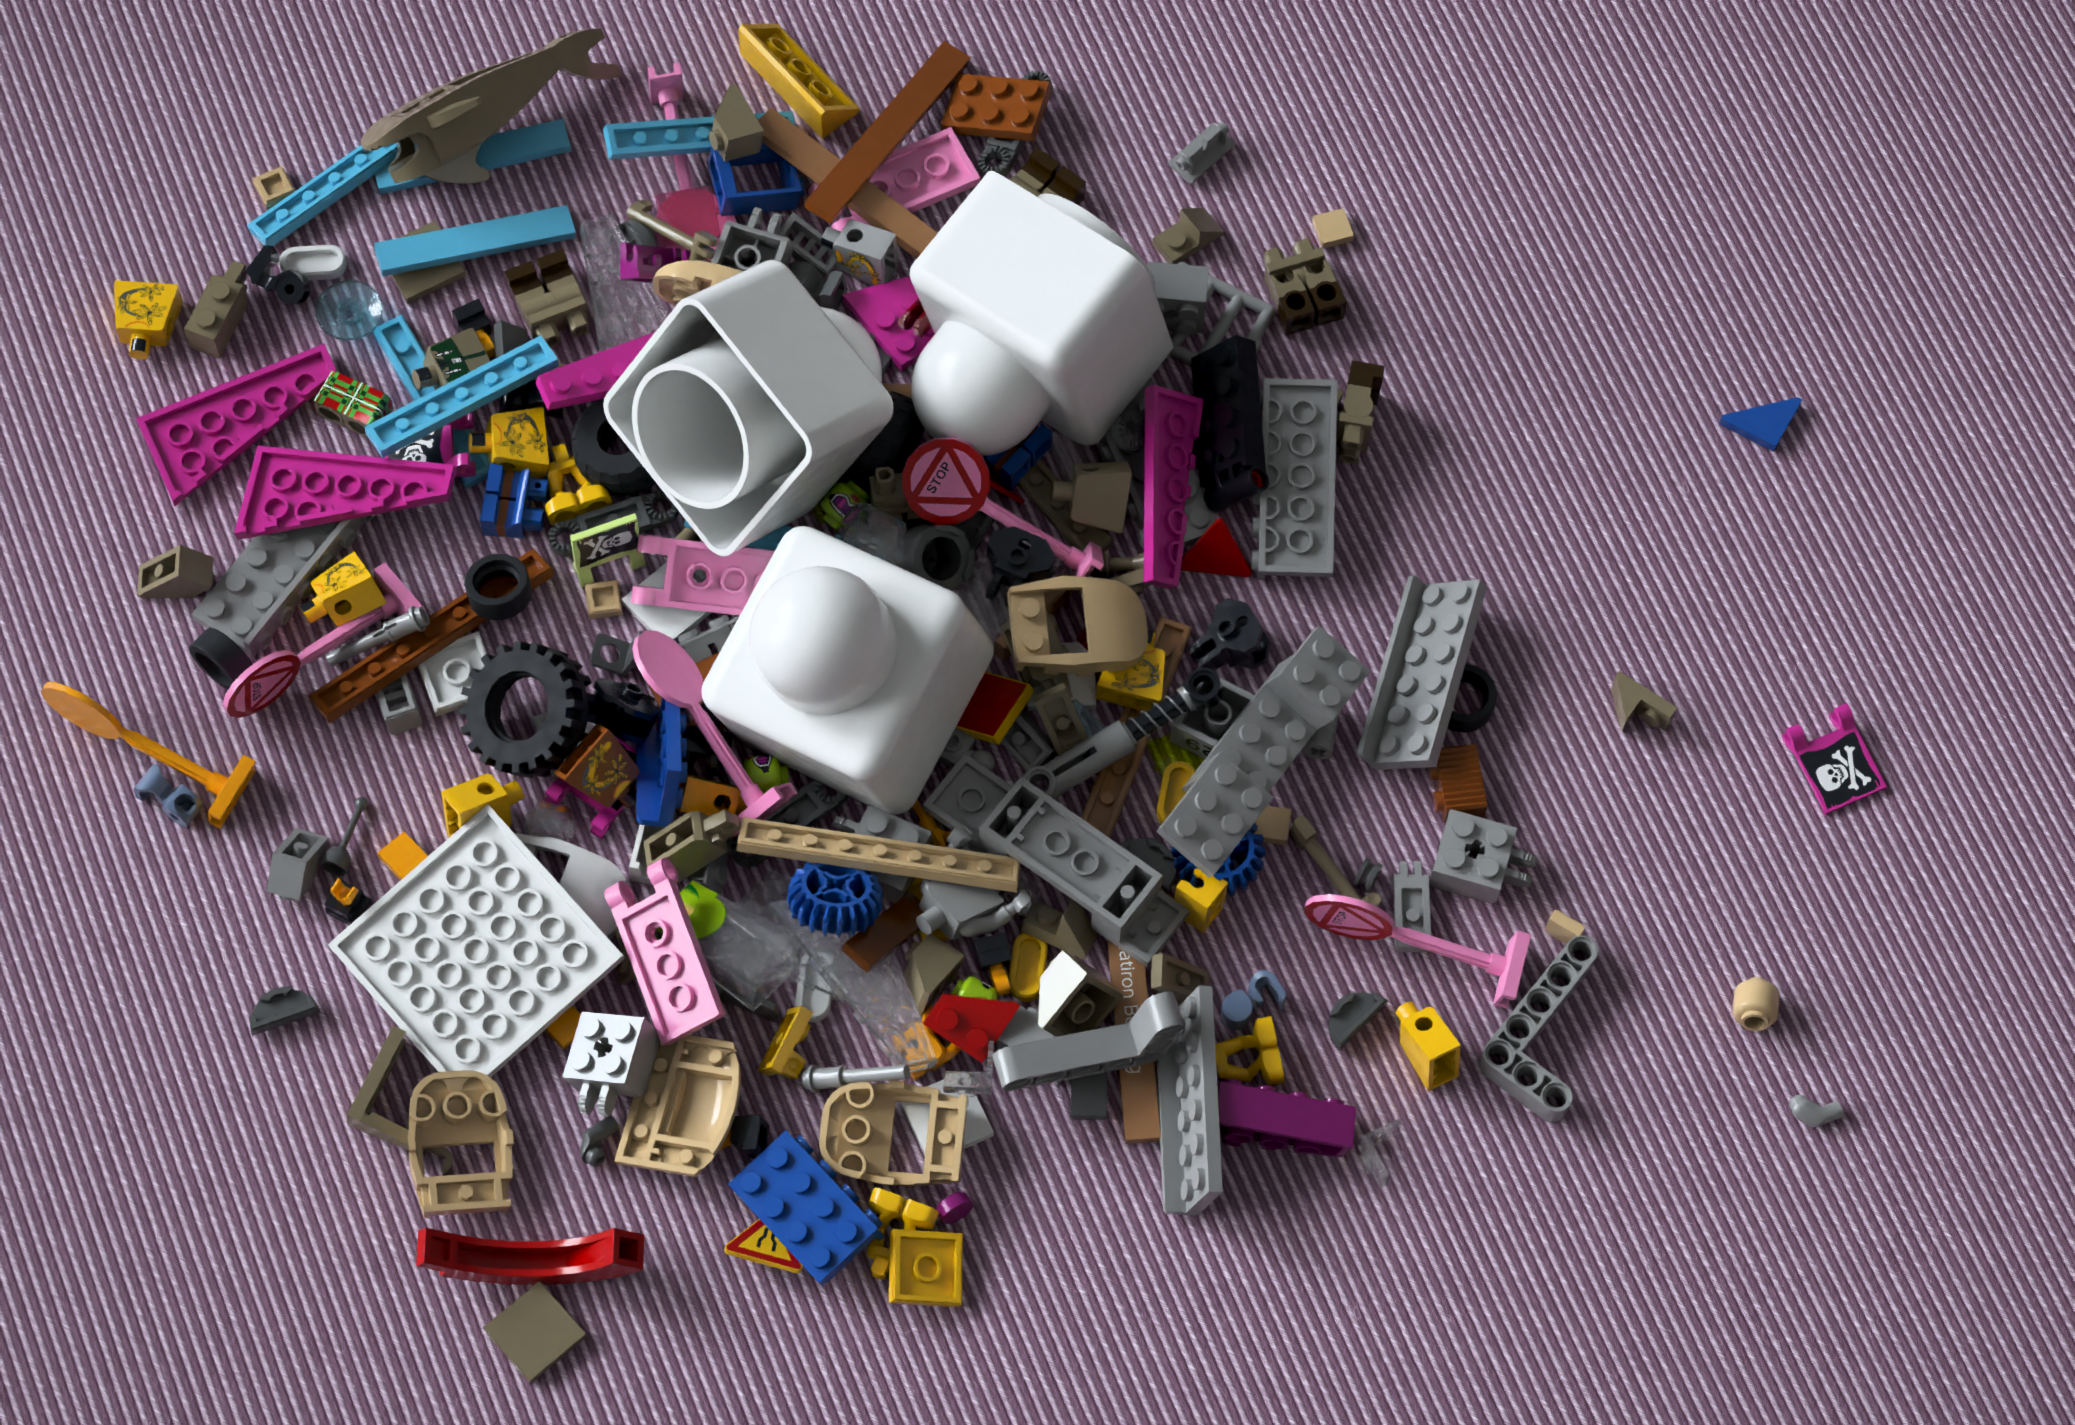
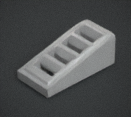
M792 212L779 230L778 235L788 238L792 230L797 232V236L793 241L791 240L793 247L791 257L799 262L805 261L813 264L823 276L828 277L836 266L835 250L821 245L823 233ZM803 237L809 239V242L804 248H801L798 244ZM816 243L821 247L815 256H812L809 251ZM826 250H828L832 253V255L829 257L827 262L823 264L819 260L826 252Z
M404 674L376 693L391 735L420 727L423 724L407 674ZM404 688V689H402V690H399V691H396V692H393V693L384 695L385 693H389V692H392V691H395V690ZM408 700L407 702H404V703H401V704H398V705H395V706H392V707H389V708H388V706H391V705H394V704H397V703H400V702H403V701Z

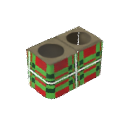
M336 371L330 372L314 400L318 416L367 438L364 427L392 413L394 410L392 400L388 395Z

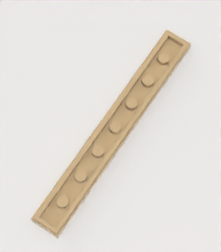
M742 817L736 850L739 852L1015 893L1017 892L1020 862L1009 856Z

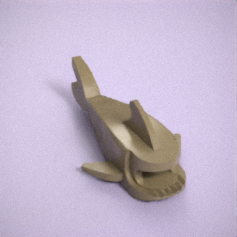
M601 28L569 32L552 40L543 48L463 75L417 97L375 122L363 135L361 146L364 152H368L394 143L397 144L398 152L396 158L388 169L394 183L406 182L420 176L454 184L484 182L488 180L490 173L476 162V155L481 143L517 115L558 71L570 76L592 80H606L623 75L618 64L593 63L588 58V52L591 47L605 38Z

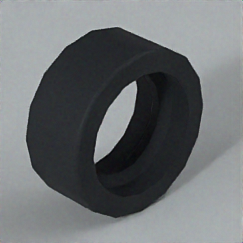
M492 554L482 557L472 564L466 573L464 581L471 609L478 616L488 620H505L515 617L525 610L531 601L533 589L526 566L518 558L508 554ZM509 576L518 581L516 588L506 596L487 598L479 594L481 586L492 578Z
M211 627L207 628L189 646L190 654L200 668L227 690L247 668L253 665L247 654L232 639Z
M1465 664L1460 682L1476 686L1482 692L1484 701L1481 709L1476 713L1466 715L1452 710L1447 728L1456 732L1466 733L1478 730L1488 723L1496 706L1497 689L1494 680L1485 670L1470 664Z

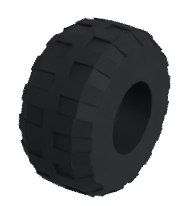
M894 391L889 392L894 407L891 420L846 471L855 484L869 491V477L875 475L876 468L889 466L894 470V473L903 472L907 458L919 446L925 428L916 414L912 398Z
M604 399L592 403L579 416L571 437L573 457L581 474L592 485H603L609 494L613 496H631L652 488L656 484L655 480L632 451L622 455L607 453L609 445L620 436L612 428L605 416Z

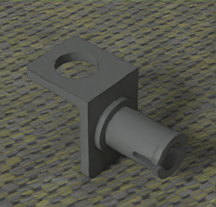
M639 631L631 643L599 633L594 642L589 664L626 677L631 669L637 666L632 648L635 638L642 634L643 631ZM605 645L615 647L619 654L618 660L612 663L606 662L600 655V649Z

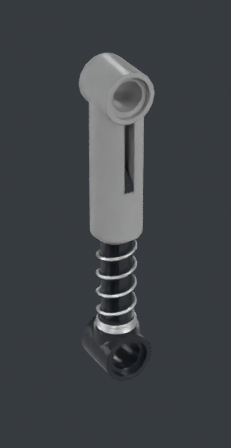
M1207 667L1194 669L1188 675L1186 682L1182 683V686L1177 689L1176 694L1171 697L1165 696V700L1159 704L1153 703V707L1146 712L1141 710V715L1134 719L1129 717L1128 723H1120L1118 720L1043 766L1030 768L1023 778L1033 785L1039 780L1049 781V788L1044 793L1057 801L1061 794L1136 750L1135 744L1138 745L1139 739L1144 736L1150 737V733L1156 729L1162 730V725L1169 721L1174 723V718L1181 714L1186 715V711L1215 707L1223 697V687L1219 676L1214 670ZM1204 681L1211 682L1214 685L1212 691L1206 695H1200L1196 692L1197 686Z

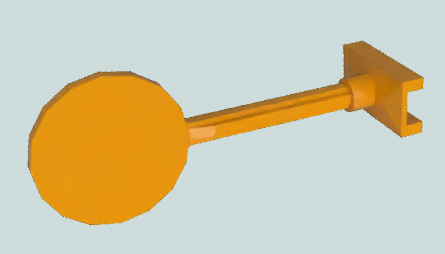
M46 682L41 690L44 700L55 711L80 728L107 739H118L120 737L137 750L206 786V790L217 795L208 811V823L219 829L225 823L256 772L253 768L256 761L243 754L229 778L216 771L212 773L148 737L124 728L110 711L95 700L71 687L56 682Z

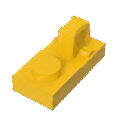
M803 1006L787 1010L757 1071L766 1076L779 1074L791 1080L799 1077L806 1060L793 1049L809 1033L811 1025L808 1022L813 1012Z

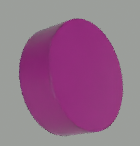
M954 1193L939 1203L936 1209L939 1212L938 1217L943 1224L955 1223L972 1210L973 1203L967 1193Z

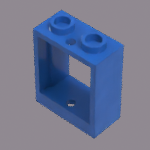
M763 142L759 153L724 162L718 150L715 151L712 146L710 148L707 164L721 216L751 214L755 207L763 209V212L797 209L800 197L805 194L803 177L798 176L796 167ZM777 162L783 189L737 193L731 166Z

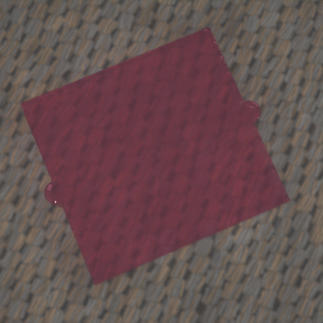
M711 185L655 194L657 218L694 237L695 232L704 230L720 238L721 233L717 218L719 208L715 207ZM662 236L664 247L679 245Z

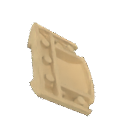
M688 1035L669 1046L661 1045L660 1042L645 1094L641 1097H633L614 1162L632 1167L697 1177L720 1150L736 1114L740 1095L741 1072L735 1054L737 1052L735 1044L730 1041Z

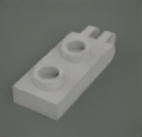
M1400 861L1399 874H1393L1394 925L1431 935L1429 875L1422 874L1421 861L1413 862V874H1408L1407 861ZM1395 938V952H1430L1402 943Z

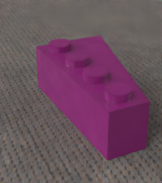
M1225 1079L1217 1083L1220 1138H1226L1225 1145L1240 1147V1143L1255 1141L1259 1142L1262 1149L1266 1150L1285 1149L1288 1145H1293L1295 1153L1342 1157L1353 1148L1356 1107L1344 1105L1345 1102L1340 1099L1317 1100L1312 1099L1309 1094L1304 1092L1280 1093L1272 1086L1263 1085L1254 1088L1244 1086L1243 1082L1235 1079Z

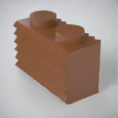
M1471 744L1442 748L1437 766L1428 767L1430 781L1436 780L1438 790L1433 793L1435 811L1442 812L1443 823H1446L1450 809L1484 818L1487 802L1477 745Z

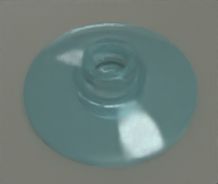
M345 280L329 286L320 295L316 304V318L321 329L329 336L345 341L357 340L369 335L380 323L383 313L382 302L378 293L368 284L356 280ZM349 313L356 314V316L352 318H345V316Z

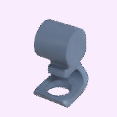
M155 764L151 766L133 789L136 798L141 801L145 800L150 793H153L156 800L163 803L162 810L164 813L183 827H187L204 806L203 801L184 785L180 784L177 788H172L170 783L162 776L159 766Z
M1268 970L1256 972L1249 981L1248 994L1243 990H1236L1225 997L1222 1003L1221 1020L1227 1028L1239 1031L1249 1025L1253 1007L1260 1008L1264 1004L1260 991L1262 987L1268 989L1282 1011L1285 1005L1286 992L1272 972Z

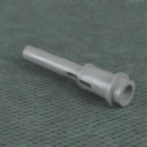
M411 606L407 613L384 622L383 628L326 654L327 661L331 666H335L388 640L394 643L398 639L417 630L423 632L426 626L430 624L428 614L422 606L417 608Z
M811 1065L802 1073V1084L806 1090H810L812 1093H819L822 1089L840 1088L855 1082L909 1079L910 1068L908 1065L848 1069L844 1065L826 1068Z

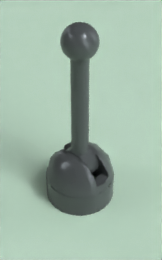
M359 797L355 800L356 809L340 845L329 848L320 862V866L331 874L344 876L349 869L351 857L346 847L362 811L368 808L369 802L365 797Z

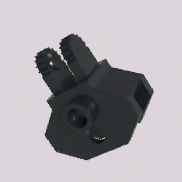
M1015 526L993 531L987 543V558L994 569V576L988 586L985 598L993 600L998 595L1002 584L1013 587L1052 578L1055 572L1053 564L1056 557L1046 539ZM1021 541H1028L1031 546H1028ZM1006 595V598H1005V606H1006V607H1008L1007 595Z
M1227 598L1215 606L1212 623L1206 627L1208 633L1197 639L1188 649L1193 659H1200L1197 664L1198 668L1207 667L1217 670L1227 663L1230 668L1239 665L1257 669L1267 662L1271 642L1248 604Z
M604 678L596 680L593 685L596 703L589 704V713L596 715L594 724L605 727L622 740L637 744L644 743L659 714L658 709L653 704L655 698L644 694L643 689L633 683H619Z
M703 701L700 704L701 707L708 713L731 748L733 733L728 732V728L707 708ZM692 719L689 726H686L685 734L681 737L687 738L686 756L682 762H687V772H691L692 765L696 763L697 756L711 758L710 774L711 776L718 777L723 765Z

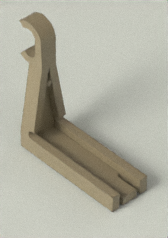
M393 1025L347 1113V1125L409 1150L408 1130L374 1112H371L369 1115L406 1043V1039H404L406 1031ZM422 1148L423 1155L430 1152L445 1160V1164L441 1166L443 1176H446L451 1171L453 1157L447 1148Z

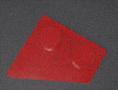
M942 993L923 1021V1024L983 1063L1019 1009L1020 1004L1016 1001L1008 1002L983 997H966L958 994Z

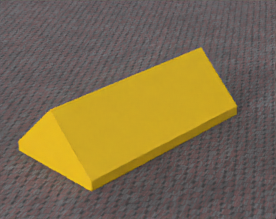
M742 24L739 27V49L741 56L821 139L825 138L860 111L856 103L779 24Z

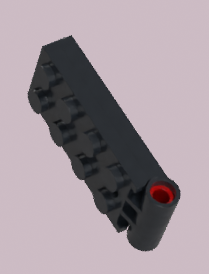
M1238 335L1191 358L1194 397L1203 399L1199 438H1197L1200 487L1208 488L1204 492V502L1209 510L1214 513H1219L1266 490L1269 486V478L1265 466L1256 341Z

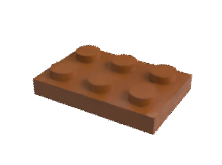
M959 73L941 122L942 130L951 127L955 134L1035 141L1052 92L1051 84L1049 81Z

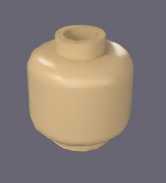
M1753 977L1739 983L1734 990L1733 1017L1747 1030L1763 1031L1778 1019L1779 990L1774 984L1760 977Z

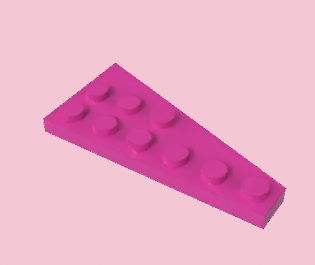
M910 276L842 294L843 303L868 333L875 337V341L886 354H889L893 363L901 372L917 362L920 353L935 335L933 328H931L921 338L913 333V328L911 330H904L898 325L901 316L919 298Z
M325 344L136 418L174 506L179 504L320 391L330 372H337Z
M257 446L234 534L236 539L240 540L446 502L450 500L457 471L452 464Z

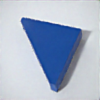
M1797 397L1724 414L1719 424L1774 452L1803 399Z

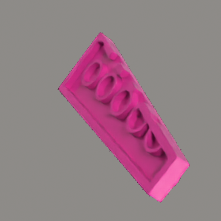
M655 332L538 375L536 385L547 410L604 399Z
M1151 385L1145 388L1144 583L1172 589L1179 586L1184 535L1188 519L1184 509L1186 499L1191 497L1192 486L1188 485L1190 469L1195 468L1196 455L1192 454L1194 439L1199 438L1203 399L1157 385Z

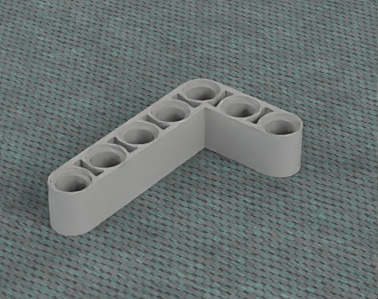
M1585 935L1575 936L1569 940L1486 1044L1479 1064L1480 1070L1486 1078L1540 1118L1552 1123L1559 1122L1565 1118L1573 1101L1572 1091L1564 1082L1525 1053L1591 971L1598 954V948L1593 939ZM1581 951L1587 956L1588 960L1579 961L1573 957L1572 952ZM1561 977L1567 982V986H1557L1552 982L1551 978ZM1535 1002L1541 1003L1546 1007L1547 1011L1543 1013L1536 1012L1531 1008L1530 1004ZM1519 1028L1524 1031L1526 1037L1522 1039L1515 1038L1510 1033V1029ZM1498 1054L1505 1059L1506 1063L1496 1065L1491 1062L1489 1056ZM1526 1075L1533 1080L1534 1085L1524 1086L1518 1081L1517 1077ZM1551 1096L1557 1097L1562 1101L1563 1106L1558 1108L1550 1106L1546 1098Z
M1162 992L1147 998L1129 1023L1004 1047L996 1051L992 1058L1002 1090L1014 1091L1155 1062L1165 1055L1184 1030L1185 1024L1175 994L1173 992Z

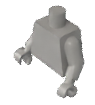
M956 827L947 838L949 842L947 847L955 849L966 847L972 841V838L969 836L971 834L964 828ZM923 879L921 883V893L923 896L919 907L924 913L916 918L919 929L927 935L939 928L949 939L955 940L961 936L973 937L996 931L1014 919L1013 915L1016 913L1019 915L1026 914L1031 910L1032 902L1025 889L1018 894L1012 903L1004 907L1005 900L994 889Z

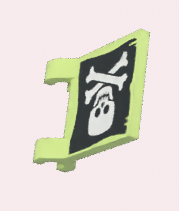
M635 513L570 535L574 558L572 565L575 573L578 575L581 588L585 587V584L594 583L591 572L592 567L628 555L632 570L646 566L643 553L637 552L639 528Z

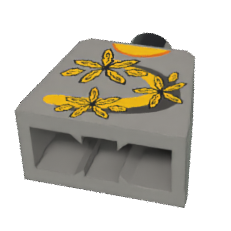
M849 220L842 232L827 227L823 233L821 245L835 250L836 266L871 286L890 282L899 267L896 234L859 221Z

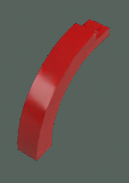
M424 1228L418 1231L416 1266L440 1271V1276L494 1284L535 1285L540 1281L543 1285L593 1282L617 1278L643 1270L645 1235L612 1228L598 1234L564 1240L505 1241L469 1237Z

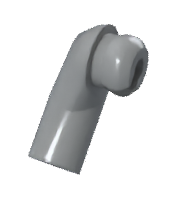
M1796 1095L1789 1102L1793 1116L1813 1128L1844 1117L1843 1109L1838 1101L1820 1107L1804 1095Z

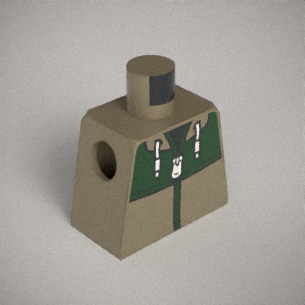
M474 328L464 330L427 348L423 362L424 367L412 371L413 383L418 390L433 386L436 390L490 362Z

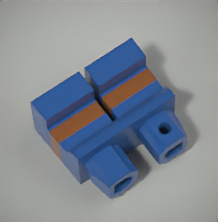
M1041 424L1036 426L1024 440L1009 450L983 456L989 472L1012 490L1022 477L1029 472L1031 466L1033 467L1052 447V431Z
M490 463L485 488L486 494H484L480 517L483 536L524 538L525 531H542L545 515L544 509L529 508L530 500L547 502L549 494L548 480L531 477L530 469H523L521 472L504 470L503 465Z

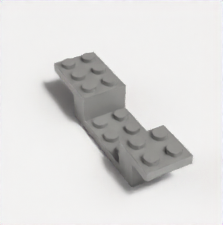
M1321 626L1314 628L1295 654L1278 664L1183 786L1182 790L1186 794L1156 832L1206 876L1210 878L1215 875L1274 798L1269 794L1273 786L1316 730L1334 720L1370 673V670Z
M964 754L923 804L925 812L949 829L953 830L956 827H961L971 834L969 836L972 838L970 843L982 852L1013 857L1092 913L1091 929L1147 968L1152 962V955L1158 954L1189 915L1187 908L1161 891L1162 874L1022 776L1012 787L967 754Z

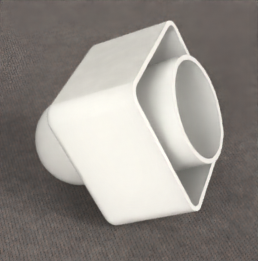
M994 171L986 173L910 268L911 282L935 333L920 353L912 375L911 393L916 414L921 424L933 438L953 437L971 444L982 456L998 454L1016 446L1033 431L1040 421H1043L1078 444L1086 446L1097 444L1174 348L1154 292V278L1141 257L1121 236L1079 205L1053 194L1044 193L1037 197Z
M776 260L764 261L682 299L609 390L603 404L605 416L612 428L705 545L719 556H728L812 511L892 418L894 409L892 398L882 385V365L879 352L868 332L848 315L834 309L820 307L785 264Z
M799 526L789 530L777 546L703 682L702 699L707 708L747 748L762 755H771L777 758L779 763L787 765V767L867 805L892 815H897L908 811L917 801L989 666L994 648L990 637L962 599L953 591L814 528Z

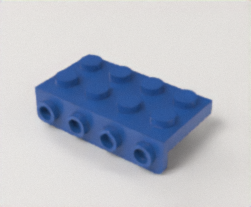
M664 698L661 699L657 726L652 727L644 743H636V765L640 770L639 775L636 777V820L641 825L666 827L673 822L675 808L681 809L683 788L679 787V784L686 783L687 762H681V759H685L687 738H681V735L685 734L686 714H680V711L684 712L685 708L669 703Z
M785 1130L732 1179L728 1185L823 1287L875 1238L881 1241L885 1237L879 1230L883 1223L869 1208L863 1212L856 1205L860 1198L846 1183L840 1188L834 1182L833 1178L837 1175L835 1171L823 1159L817 1163L810 1156L814 1149L801 1135L794 1139Z

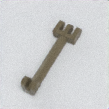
M648 200L636 201L627 209V217L640 222L647 228L690 250L689 260L711 263L708 259H712L715 250L711 247L717 246L718 238L704 230L695 232L694 237L647 213L652 210L653 205Z
M1304 816L1296 817L1290 830L1291 838L1301 851L1305 848L1340 894L1363 900L1378 907L1381 902L1380 895L1372 892L1362 899L1316 840L1317 832Z

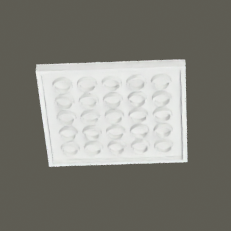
M488 804L328 944L402 1030L406 1031L408 1038L438 1072L472 1070L481 1072L490 1078L625 959L624 955Z

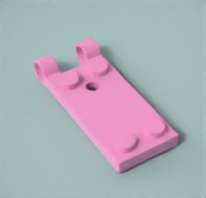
M950 127L895 150L869 181L908 211L914 213L977 186L980 182V176ZM814 183L808 189L809 196L819 186L817 183ZM850 209L853 216L836 221L831 228L842 232L849 220L859 221L868 225L871 224Z
M639 534L637 552L667 555L663 589L633 585L631 603L740 616L775 550L743 547L728 556H719L713 553L704 542ZM698 569L706 573L705 580L700 583L693 579V573Z
M662 858L647 867L648 877L656 891L652 896L636 904L635 895L631 887L624 881H620L607 888L604 894L606 902L613 913L661 1045L669 1046L724 1017L726 1013L676 884L678 882L677 871L669 859ZM661 927L663 929V936L660 940H657L655 931Z

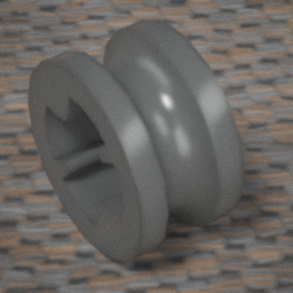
M1366 857L1353 885L1357 887L1363 885L1365 891L1370 892L1383 865L1380 863L1374 865L1371 863V859Z

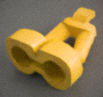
M565 444L552 447L554 462L549 463L547 469L549 495L552 499L545 505V511L550 524H558L560 521L573 519L577 515L612 504L610 494L603 485H592L581 474L574 457H569ZM571 473L581 485V488L575 494L563 492V475Z
M1271 1016L1256 1019L1253 1035L1238 1036L1215 1044L1216 1067L1219 1079H1235L1250 1082L1261 1071L1262 1078L1268 1086L1284 1084V1073ZM1256 1047L1259 1051L1258 1058L1248 1068L1234 1066L1227 1062L1228 1056L1243 1049Z
M876 1187L873 1189L868 1203L869 1207L880 1215L878 1218L882 1221L883 1225L879 1227V1230L883 1235L892 1219L903 1221L904 1230H932L939 1215V1212L930 1206L911 1199L906 1200L898 1194ZM875 1238L868 1244L867 1255L874 1259L871 1267L872 1276L884 1280L889 1271V1249L884 1247V1238L881 1241Z

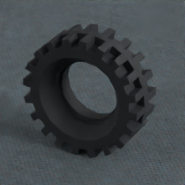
M515 641L514 647L502 644L496 647L497 656L485 654L481 658L485 665L481 670L472 668L469 676L474 679L471 688H462L461 694L468 696L467 706L459 707V715L467 717V724L460 727L463 735L471 736L473 739L467 745L470 751L480 753L482 756L479 761L485 765L494 766V770L533 778V775L540 777L550 776V770H557L577 747L579 742L588 734L585 732L587 722L595 723L596 715L589 713V704L596 703V695L587 693L585 688L592 683L591 679L587 675L580 674L579 670L583 666L578 661L568 659L569 654L533 642L529 644ZM532 677L539 680L545 688L548 698L547 715L542 727L533 737L527 740H515L510 738L504 731L501 722V704L507 690L516 681Z

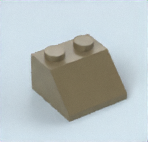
M1062 950L1050 962L1048 968L1040 977L1038 1025L1056 1037L1097 1029L1124 995L1099 971Z

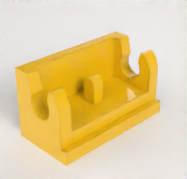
M1197 868L1194 869V875L1204 881V886L1195 888L1191 883L1181 880L1176 886L1174 900L1189 910V915L1184 921L1204 934L1224 908L1228 882L1223 878L1220 881L1214 876L1209 878Z

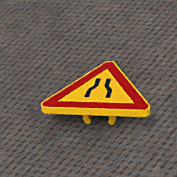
M760 1219L726 1244L724 1252L727 1255L793 1273H800L802 1270V1264Z

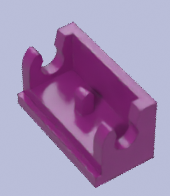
M621 243L620 280L653 283V278L660 268L667 264L681 261L680 248ZM683 250V261L689 260L691 254L689 250Z

